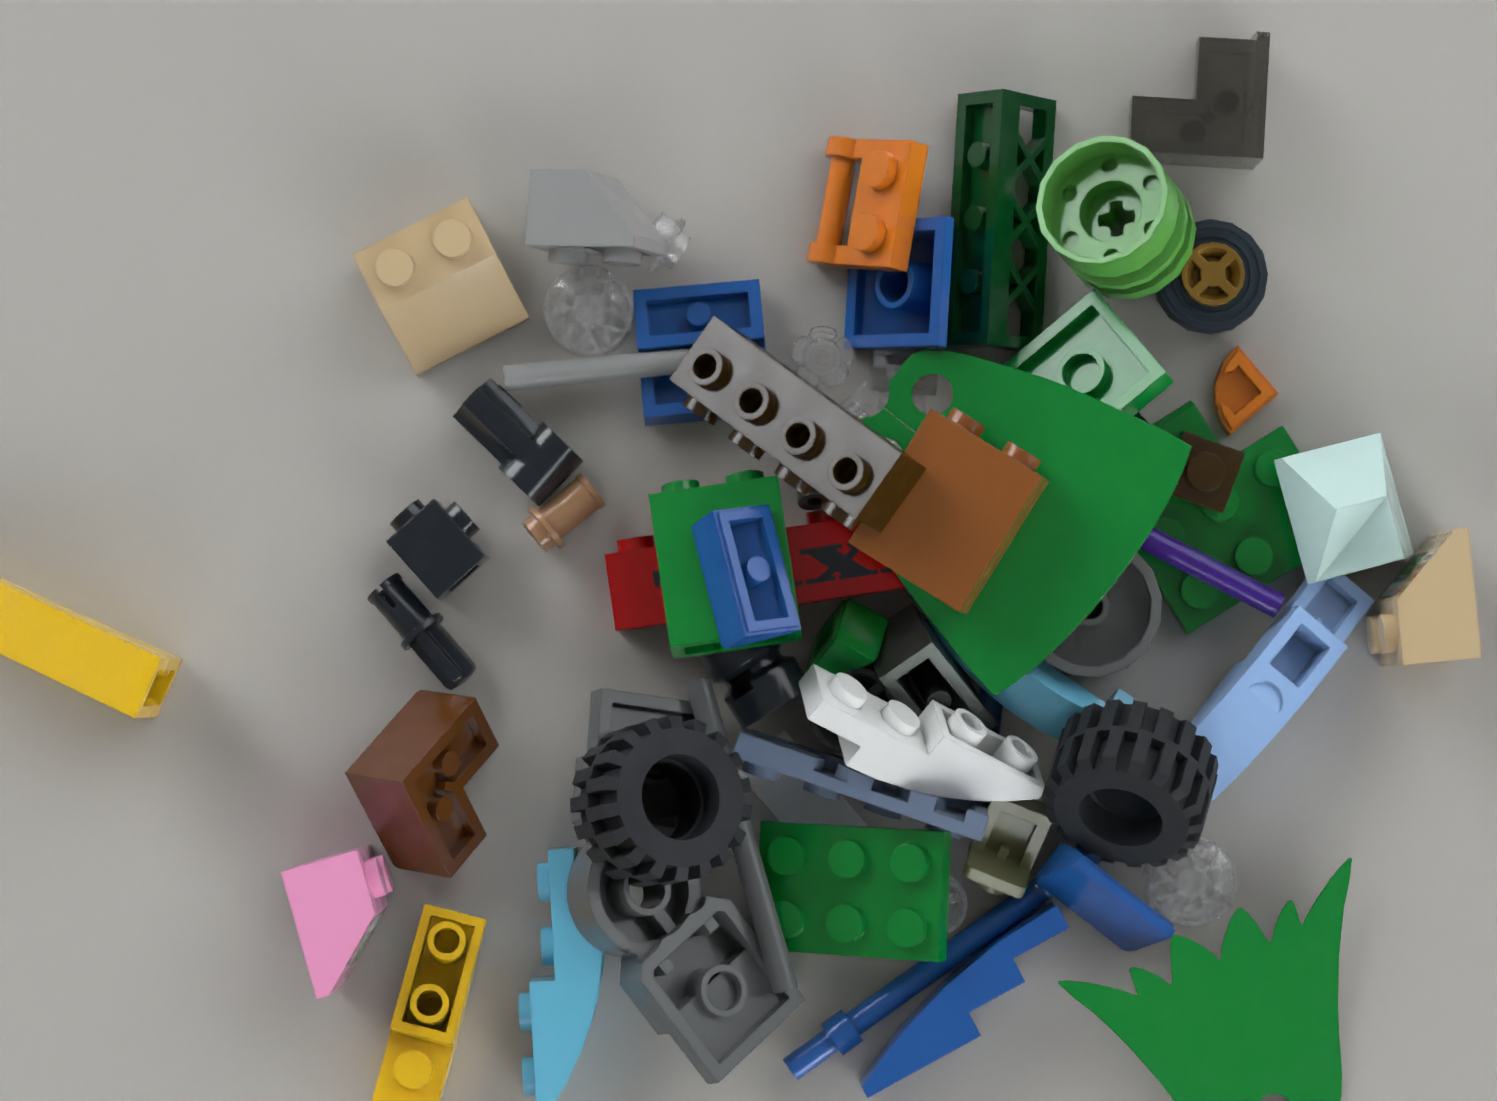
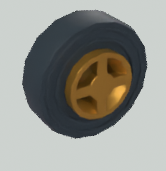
M1214 219L1195 222L1196 235L1192 255L1179 276L1155 293L1156 300L1169 319L1188 331L1204 334L1229 331L1250 318L1265 296L1268 271L1264 253L1249 233L1233 223Z

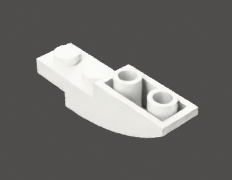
M815 664L810 667L798 682L807 719L838 735L845 765L895 786L946 798L1007 802L1039 799L1042 796L1045 784L1037 764L1038 756L1031 746L1016 736L1009 735L1005 738L989 730L979 718L965 709L958 708L956 711H953L932 700L918 717L908 706L899 701L890 700L886 702L870 694L852 676L842 672L834 675Z

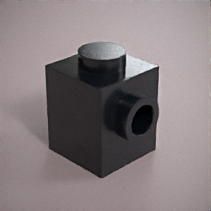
M434 498L426 506L417 499L400 512L390 523L396 532L386 542L439 600H444L489 559L487 554L471 538L480 530L479 527L455 501L445 509Z

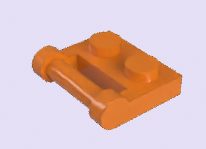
M829 136L825 156L831 159L817 241L810 242L807 262L838 269L907 272L929 146L913 140L853 139ZM856 163H861L847 246L842 245L855 165Z

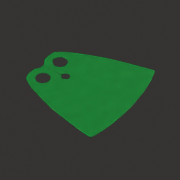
M941 350L919 351L905 360L891 378L888 387L889 398L884 408L876 415L864 417L860 420L883 437L895 441L902 451H905L927 415L919 411L914 405L912 399L913 388L921 377L929 374H939L949 381L953 390V400L950 406L943 413H940L941 415L947 417L952 407L968 415L986 427L980 439L1002 451L1006 443L1010 441L1041 460L1042 462L1035 472L1049 481L967 614L958 612L896 573L907 591L959 657L988 690L996 696L1027 675L1046 659L1081 624L1115 584L1139 551L1167 506L1181 477L1192 446L1133 415L1050 379L971 355Z

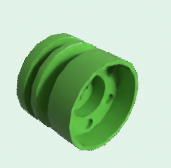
M1097 136L1074 144L1053 161L1040 182L1036 212L1041 233L1087 288L1091 290L1095 288L1099 294L1107 298L1134 300L1160 291L1179 276L1192 255L1196 225L1191 205L1150 150L1127 137Z

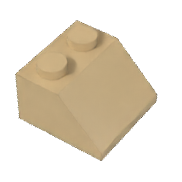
M468 197L352 254L381 313L417 376L530 319Z

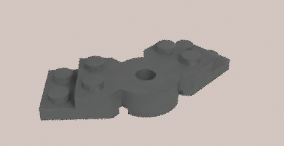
M605 688L591 691L587 752L592 747L602 745L600 739L607 734L646 720L659 719L668 715L682 716L683 722L695 719L691 703L686 700ZM584 756L576 758L575 773L578 770L589 767L582 759ZM651 767L645 776L642 786L643 808L648 820L655 829L663 835L670 837L675 831L680 817L679 797L670 779L658 769ZM574 786L573 798L580 796L581 788ZM580 812L572 813V823L574 826L582 824ZM586 838L587 844L576 856L567 881V902L576 928L593 947L605 954L621 958L620 986L657 1035L669 1034L707 1084L719 1083L806 999L797 988L773 994L757 935L730 899L708 896L700 897L701 889L698 878L654 887L653 885L642 887L643 900L641 905L638 906L630 895L628 878L613 879L604 873L608 864L607 861L594 864L585 852L592 845L589 839Z

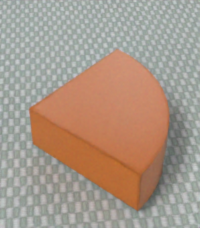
M1236 346L1221 363L1213 386L1215 414L1227 436L1234 433L1279 394L1239 346Z

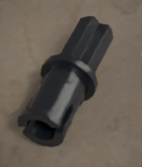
M399 573L393 574L380 584L383 590L379 592L378 589H374L367 600L372 605L374 604L404 639L401 647L405 651L412 648L445 688L453 690L459 687L474 673L476 669L475 663L440 624L443 621V616L439 612L432 614L402 580L403 577Z

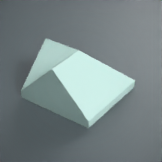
M1381 433L1274 460L1307 584L1391 563L1414 555Z

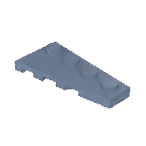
M742 727L740 729L734 752H738L744 761L741 770L746 773L772 781H778L781 773L805 781L803 789L812 794L832 800H839L841 794L865 802L864 809L898 820L901 819V815L926 823L925 828L929 830L951 831V837L961 839L962 836L982 842L989 820V815L983 801L939 797L916 790H908L877 780L845 765L844 758L753 729H742Z

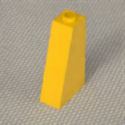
M0 577L1 655L133 718L158 716L183 659Z

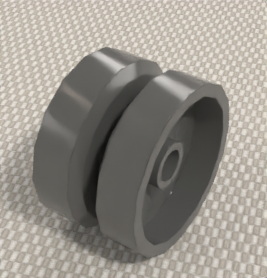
M1136 553L1130 564L1098 604L1102 608L1100 614L1096 618H1085L1043 661L1073 676L1103 677L1128 668L1149 649L1161 625L1162 595L1153 570L1138 553Z

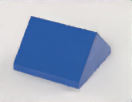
M947 216L916 218L907 272L848 269L844 349L912 354L925 350H945L947 343L954 218Z

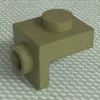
M1035 799L1007 802L988 801L986 809L989 820L982 842L974 839L971 840L964 864L963 876L973 880L978 887L991 894H1008L1015 898H1022L1027 888L1031 868L1052 824L1045 814L1047 805Z

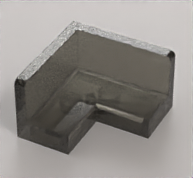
M1257 31L1250 40L1199 37L1196 41L1193 99L1132 96L1130 99L1128 138L1147 147L1161 165L1253 170L1264 158L1270 32Z

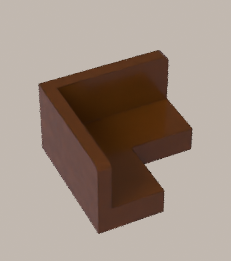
M428 690L416 692L345 772L392 864L399 869L452 878L487 836L463 787L498 748L499 744L475 697Z

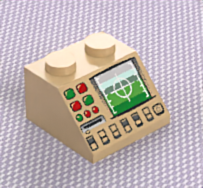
M1469 527L1430 534L1375 600V615L1367 616L1366 638L1370 654H1379L1380 666L1482 658Z

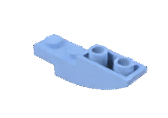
M1341 575L1307 584L1305 579L1247 657L1242 661L1234 663L1190 723L1197 727L1195 734L1205 736L1212 745L1211 754L1216 755L1219 766L1216 773L1218 777L1211 801L1215 800L1267 746L1347 649L1348 646L1343 642L1375 601L1347 576Z

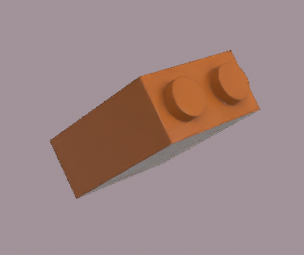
M952 407L947 417L930 409L904 451L927 469L881 533L860 522L848 543L958 612L967 614L1049 481L1035 472L1042 462L1041 460L1010 441L1006 443L1002 451L980 439L986 427L954 407Z

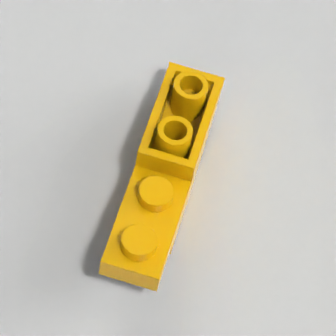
M424 903L390 1025L391 1032L372 1101L442 1100L487 923L486 919Z

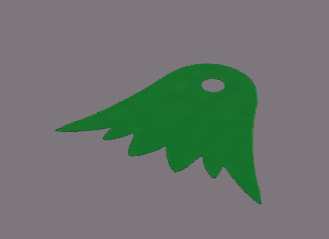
M1348 858L1329 879L1310 908L1303 924L1300 923L1294 902L1292 900L1286 902L1278 916L1271 942L1267 940L1250 914L1241 907L1237 908L1230 918L1221 947L1220 959L1197 942L1184 936L1173 935L1170 942L1171 985L1152 972L1137 967L1129 969L1137 995L1090 982L1067 980L1059 981L1058 984L1073 998L1093 1012L1135 1053L1174 1101H1261L1270 1094L1282 1095L1288 1101H1341L1342 1064L1338 1018L1339 953L1352 858Z

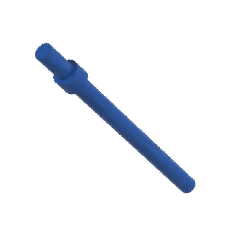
M1076 848L1077 851L1096 865L1102 861L1100 856L1093 853L1086 854ZM1034 878L1028 882L1022 898L1007 897L947 941L946 961L917 962L845 1014L841 1009L821 1023L824 1030L785 1057L783 1061L794 1077L799 1080L836 1052L840 1051L842 1055H845L864 1041L860 1036L1053 896L1039 886Z

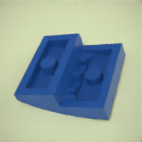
M759 279L633 290L638 352L691 348L713 316L740 331L765 349ZM672 375L640 378L645 426L705 421L682 404L689 394L669 380Z

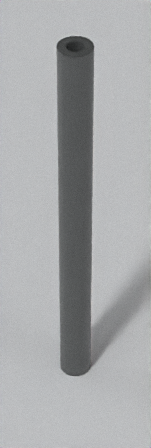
M710 676L686 682L685 686L694 717L707 724L705 735L719 731L727 739ZM727 742L723 749L729 754L731 750ZM751 820L740 822L739 825L747 834L741 846L732 847V851L773 994H778L798 987L752 823Z

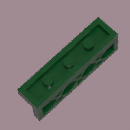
M1007 89L958 94L950 216L954 218L947 347L960 349L994 347L1020 351L1042 333L1048 240L1040 230L1036 203L1040 182L1053 163L1056 100ZM1020 110L1033 113L1032 139L1027 145L1019 134ZM1020 174L1023 175L1029 186L1028 202L1023 208H1021L1015 197V183ZM1017 237L1025 249L1024 265L1019 271H1017L1011 260L1012 243ZM1013 300L1021 311L1020 336L1006 334L1008 306Z

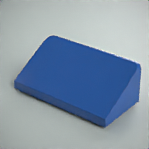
M769 504L713 510L695 522L692 526V533L722 647L725 649L739 647L801 630Z
M1060 843L1036 874L1035 881L1039 886L1122 950L1135 951L1170 939L1176 931L1173 929L1174 925L1067 843L1064 845Z

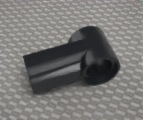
M491 378L478 387L453 415L501 463L498 468L539 507L583 462L543 421L539 425L500 384L498 385Z

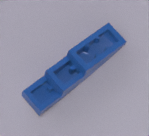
M1051 901L1008 928L983 946L939 983L898 1026L859 1079L867 1098L981 1036L969 1013L1025 982L1013 959L1070 928L1057 904Z

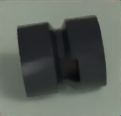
M782 643L697 656L713 683L726 684L729 690L724 700L742 729H745L801 694L798 682L805 674L794 656L781 655L779 649Z

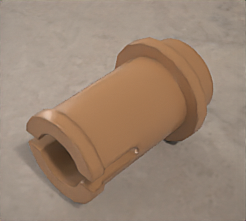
M580 473L575 477V480L538 510L534 506L529 508L528 512L531 516L522 522L528 533L545 552L554 545L559 549L565 545L562 539L599 508L602 509L606 505L594 487Z

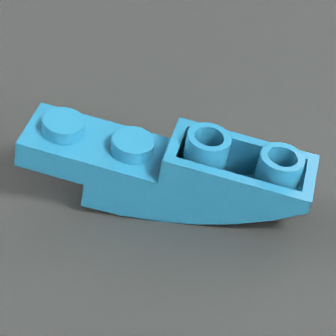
M577 846L551 848L548 850V862L537 863L539 901H551L552 927H541L543 966L554 965L555 975L533 977L529 982L530 992L519 993L521 1032L532 1031L533 1057L522 1058L524 1096L536 1095V1101H556L567 1084L585 1045L595 1015L603 977L605 953L593 947L580 934L572 920L567 902V881L571 866L577 856Z

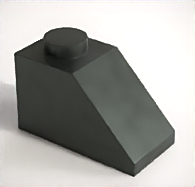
M913 603L887 620L879 655L872 663V666L879 680L896 701L908 706L918 717L929 703L934 700L953 711L962 708L971 712L989 730L998 725L995 717L960 665L951 656L934 629Z

